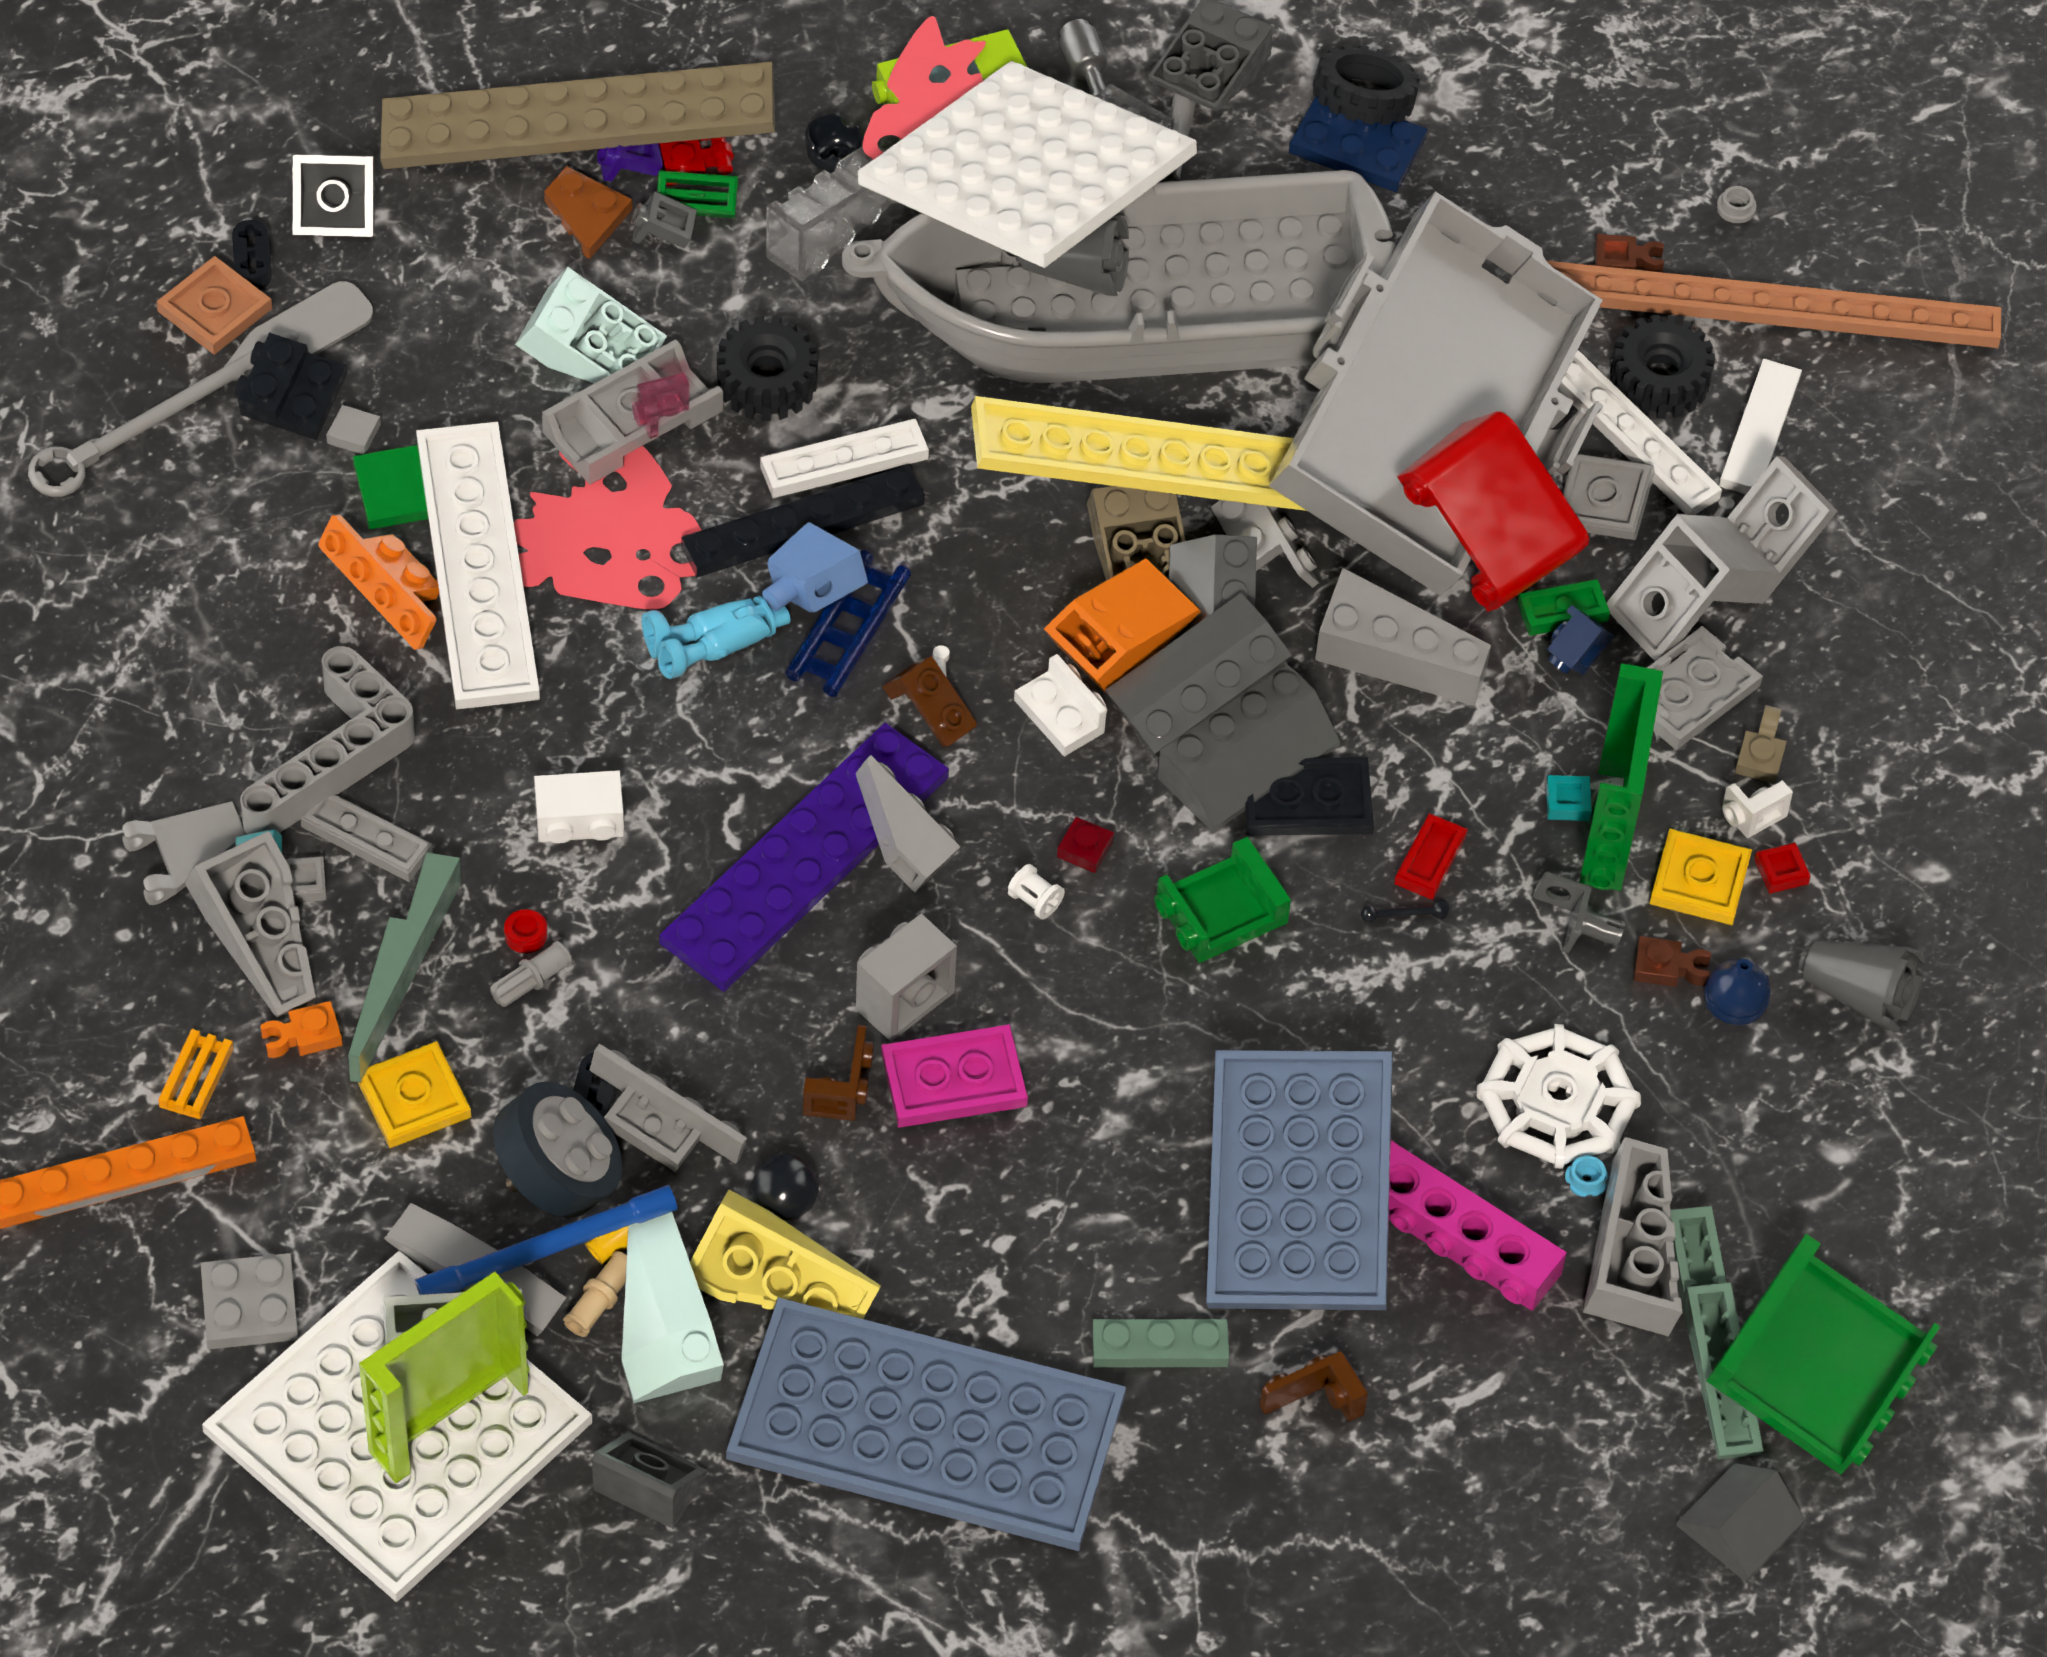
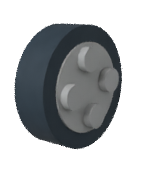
M554 1082L535 1083L503 1107L497 1114L493 1125V1141L500 1164L508 1176L506 1185L513 1193L520 1192L543 1211L563 1218L578 1217L593 1208L618 1186L622 1175V1158L616 1138L598 1110L574 1090Z

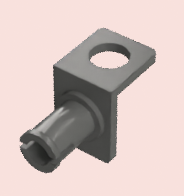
M1545 872L1534 891L1533 897L1572 911L1562 951L1569 953L1581 934L1617 947L1624 931L1621 928H1624L1625 921H1619L1590 910L1588 901L1592 887L1550 872ZM1552 886L1562 887L1569 891L1570 895L1558 896L1551 893L1548 888Z

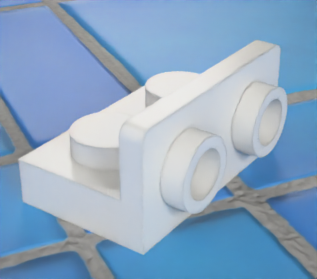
M1058 654L1049 658V669L1046 673L1015 690L1014 701L1063 756L1092 741L1105 731L1107 707L1104 700L1098 693L1091 692L1082 682L1077 669L1072 664H1066Z

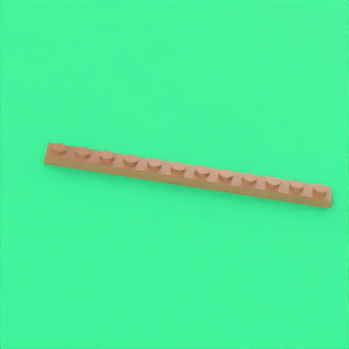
M1547 261L1554 269L1601 298L1603 301L1600 307L1991 348H1998L2001 340V307Z

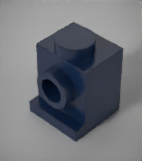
M1571 605L1566 612L1572 618L1560 624L1551 637L1553 642L1547 649L1551 652L1548 660L1566 674L1572 669L1584 675L1614 635L1584 611Z

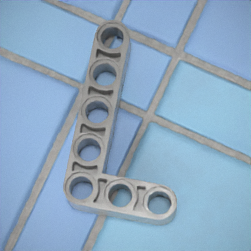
M336 646L328 649L323 654L321 661L324 692L351 720L242 792L240 802L243 829L247 835L272 829L281 833L299 821L310 809L324 800L326 803L329 796L332 794L338 795L413 744L415 733L411 703L350 647Z

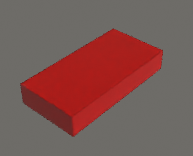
M1429 813L1395 876L1394 884L1434 900L1467 837L1468 829Z

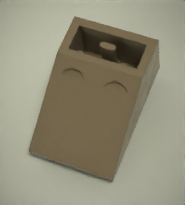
M1117 486L1092 489L1087 501V508L1094 543L1106 581L1145 558L1168 579L1170 545L1186 541L1177 495Z

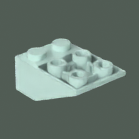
M567 267L547 288L515 345L548 368L596 383L659 349L667 335Z

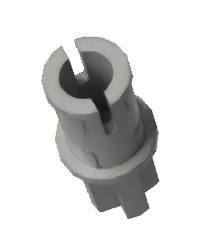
M559 941L554 942L553 945L532 959H522L517 969L494 983L490 987L493 999L497 1004L506 1007L533 988L540 990L543 987L544 981L565 967H569L572 963V958L562 943Z

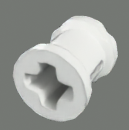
M1027 864L1019 870L1008 886V895L1014 899H1022L1035 909V915L1042 920L1049 917L1058 908L1065 893L1064 888L1060 885H1051L1039 876L1037 868L1031 864Z

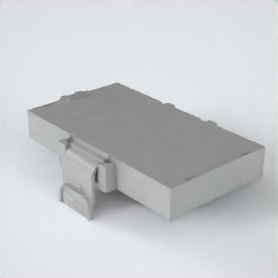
M1435 191L1414 213L1382 275L1379 276L1368 269L1374 256L1367 252L1344 283L1325 319L1326 325L1312 350L1317 360L1311 365L1304 380L1320 389L1271 480L1269 487L1441 596L1462 577L1471 557L1437 506L1423 507L1413 504L1406 497L1403 486L1397 476L1463 422L1495 411L1503 412L1512 418L1550 476L1555 471L1563 475L1571 469L1596 415L1602 410L1604 405L1596 401L1589 410L1582 407L1560 429L1553 430L1568 414L1574 402L1557 391L1603 300L1554 269L1544 258L1541 247L1509 226H1489ZM1485 259L1512 275L1510 280L1505 283L1482 268Z

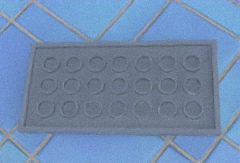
M778 1297L726 1450V1460L1079 1551L1124 1402L1126 1387Z

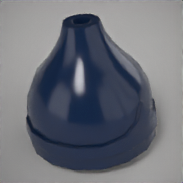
M1730 959L1718 965L1707 979L1705 985L1704 999L1707 1008L1714 1017L1728 1024L1744 1025L1756 1021L1763 1015L1769 1005L1771 990L1768 975L1757 964L1748 959Z

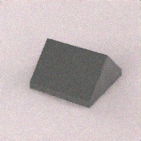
M293 154V235L373 237L377 193L374 156Z
M630 1432L623 1434L595 1451L592 1458L594 1491L674 1529L708 1471Z
M1734 1463L1677 1521L1676 1526L1747 1583L1804 1524L1805 1519L1777 1470Z

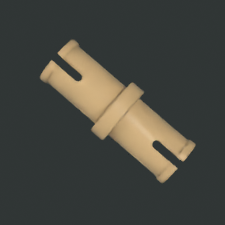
M615 1251L595 1279H589L584 1285V1294L569 1314L563 1318L565 1326L571 1332L578 1336L586 1337L605 1309H611L618 1301L617 1294L626 1283V1254Z

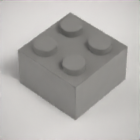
M922 914L909 923H901L893 930L889 939L877 948L874 946L870 947L860 956L857 962L856 1010L892 1042L954 993L957 945Z

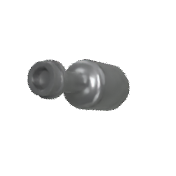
M1075 19L1066 23L1060 30L1059 43L1071 74L1077 79L1087 81L1092 96L1116 105L1114 92L1106 89L1101 76L1108 62L1095 27L1084 19Z

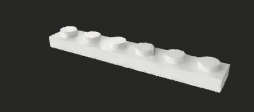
M1577 350L1557 390L1573 400L1572 405L1578 410L1582 407L1589 410L1596 401L1602 403L1604 406L1596 415L1593 425L1631 462L1654 465L1655 474L1652 482L1686 515H1696L1718 501L1721 497L1722 489Z

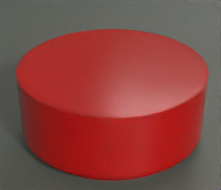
M521 909L507 917L504 923V938L506 944L512 950L518 953H533L541 949L547 941V922L539 912L531 909Z

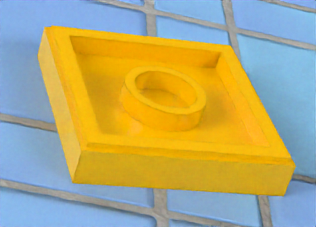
M1669 828L1649 904L1733 925L1752 849Z
M437 1041L369 1066L361 1083L358 1082L389 1148L471 1118V1109Z

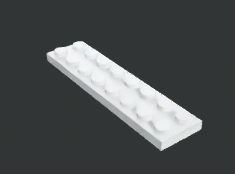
M498 422L416 430L456 710L540 700Z

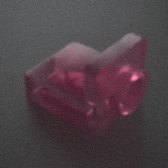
M684 372L637 384V402L632 403V411L636 424L638 426L644 425L649 439L658 437L659 417L674 416L679 412L689 410V383Z

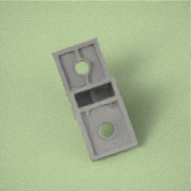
M1776 456L1727 518L1677 514L1608 600L1607 605L1610 614L1645 652L1656 661L1683 640L1713 601L1763 604L1838 511L1786 457ZM1784 503L1788 507L1789 518L1781 526L1776 520V510ZM1657 593L1662 594L1665 601L1664 609L1659 615H1656L1652 609V600Z

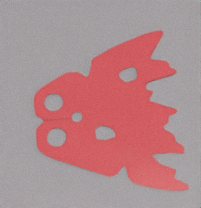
M934 16L928 17L913 34L889 77L887 86L896 95L899 103L883 105L873 113L863 139L864 153L874 160L883 153L877 145L880 138L894 135L902 140L984 81L981 73L969 75L967 68L983 50L986 42H973L966 39L950 47H945L936 18ZM938 65L946 67L951 72L950 77L944 83H933L929 80L931 71Z
M644 446L623 456V467L614 471L619 473L627 482L625 490L611 492L603 484V479L605 478L603 477L591 485L585 480L584 487L573 486L572 494L569 498L530 492L531 498L536 503L532 509L535 515L534 518L516 519L514 521L516 542L519 546L528 550L527 552L518 553L523 587L539 586L548 577H552L554 588L560 595L648 610L661 609L669 605L682 590L680 577L695 576L689 563L680 564L671 558L670 550L674 545L681 543V537L702 530L690 513L683 511L681 508L663 507L672 485L659 464ZM559 452L561 458L564 461H566L573 469H575L570 464V462L562 455V453ZM592 547L603 548L610 551L612 558L606 564L600 565L591 562L583 553ZM640 549H646L650 552L651 556L649 559L642 561L636 557V553ZM647 576L659 577L664 582V590L658 596H645L638 589L640 580Z

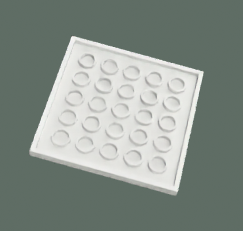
M1010 61L858 170V184L1045 268L1197 154L1195 139L1057 81L1052 77L1029 69L1022 64Z
M401 1251L394 1254L202 1424L203 1432L395 1602H398L592 1424V1414L527 1359L530 1372L527 1373L529 1393L522 1396L507 1377L497 1382L408 1443L411 1474L395 1483L368 1450L359 1363L386 1345L384 1297L419 1295L415 1279L427 1275Z

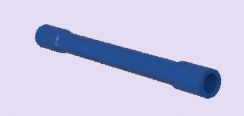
M663 1186L634 1197L627 1203L461 1265L449 1266L415 1279L419 1295L457 1293L466 1286L480 1282L493 1272L501 1274L629 1225L644 1223L676 1211L678 1209L676 1200L670 1186Z

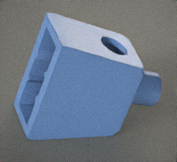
M808 522L769 558L767 565L773 584L763 590L762 595L768 606L774 611H778L789 602H792L808 612H817L868 583L860 550Z

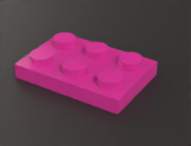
M1010 1024L881 1045V1057L898 1128L1027 1107L1028 1097Z

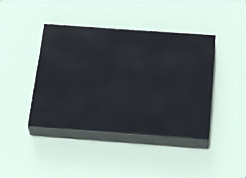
M1368 757L1305 758L1298 763L1303 765L1304 769L1291 778L1276 780L1271 785L1270 792L1254 802L1252 794L1247 798V802H1245L1246 836L1373 834L1374 831Z

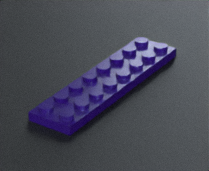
M883 723L659 935V944L725 992L879 845L856 777V772L865 760L872 755L877 762L888 766L893 772L895 780L908 793L917 796L922 803L949 778V768L891 726Z

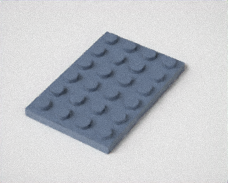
M1216 1050L1206 1299L1208 1308L1387 1310L1392 1051Z

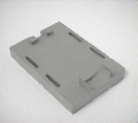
M1701 626L1647 667L1663 671L1653 730L1656 742L1662 738L1675 750H1678L1759 688L1763 676L1739 656L1734 660L1725 654L1726 645Z

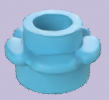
M1581 1156L1577 1158L1565 1172V1180L1570 1184V1190L1578 1196H1598L1607 1187L1605 1181L1608 1180V1172L1603 1162L1594 1156ZM1583 1177H1589L1591 1180L1585 1181Z

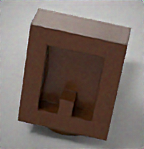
M932 655L911 664L882 685V688L891 700L904 694L908 699H911L943 747L952 745L977 725V722Z
M858 1025L849 1082H841L831 1077L805 1078L803 1115L855 1121L857 1105H866L869 1079L862 1078L863 1067L871 1068L873 1060L874 1042L866 1041L867 1026Z
M1339 1351L1328 1357L1326 1355L1317 1356L1310 1360L1304 1368L1289 1375L1281 1373L1272 1377L1262 1388L1259 1407L1264 1414H1268L1325 1387V1393L1331 1406L1336 1410L1341 1409L1347 1421L1350 1422L1364 1415L1368 1392L1342 1351Z

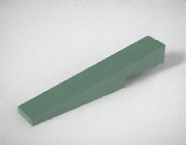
M426 852L407 920L389 917L348 1055L350 1081L361 1083L461 885L460 858Z
M1712 1206L1671 1210V1221L1675 1224L1676 1236L1673 1241L1674 1255L1679 1269L1677 1287L1717 1459L1762 1455L1764 1450L1757 1416L1706 1382L1740 1330L1731 1282H1726Z

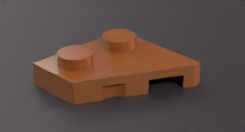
M568 166L561 171L544 191L545 203L553 214L561 218V224L569 235L573 234L581 244V252L589 259L592 258L633 210L632 199Z

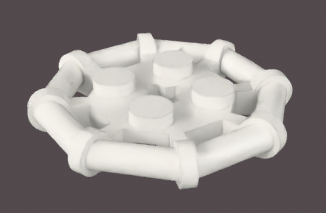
M1554 1024L1552 1029L1514 1040L1505 1038L1498 1044V1053L1484 1081L1477 1085V1098L1483 1101L1499 1135L1498 1142L1504 1148L1512 1146L1553 1163V1167L1563 1169L1564 1164L1574 1162L1581 1156H1594L1604 1152L1613 1154L1621 1146L1620 1139L1634 1110L1641 1105V1095L1634 1090L1618 1057L1619 1050L1613 1044L1605 1046L1564 1029V1024ZM1552 1047L1548 1057L1537 1060L1538 1055L1530 1057L1528 1054ZM1567 1048L1591 1059L1586 1060L1567 1051H1564V1049ZM1511 1065H1515L1521 1070L1515 1083L1503 1081ZM1606 1070L1613 1085L1612 1088H1605L1603 1082L1600 1084L1597 1078L1598 1072ZM1559 1087L1566 1090L1565 1096L1568 1099H1554L1548 1093V1090L1556 1092ZM1502 1100H1514L1517 1117L1513 1121H1511ZM1603 1105L1616 1107L1608 1125L1598 1118ZM1528 1127L1537 1129L1553 1136V1144L1524 1132ZM1588 1130L1593 1138L1566 1145V1139H1574L1582 1131Z

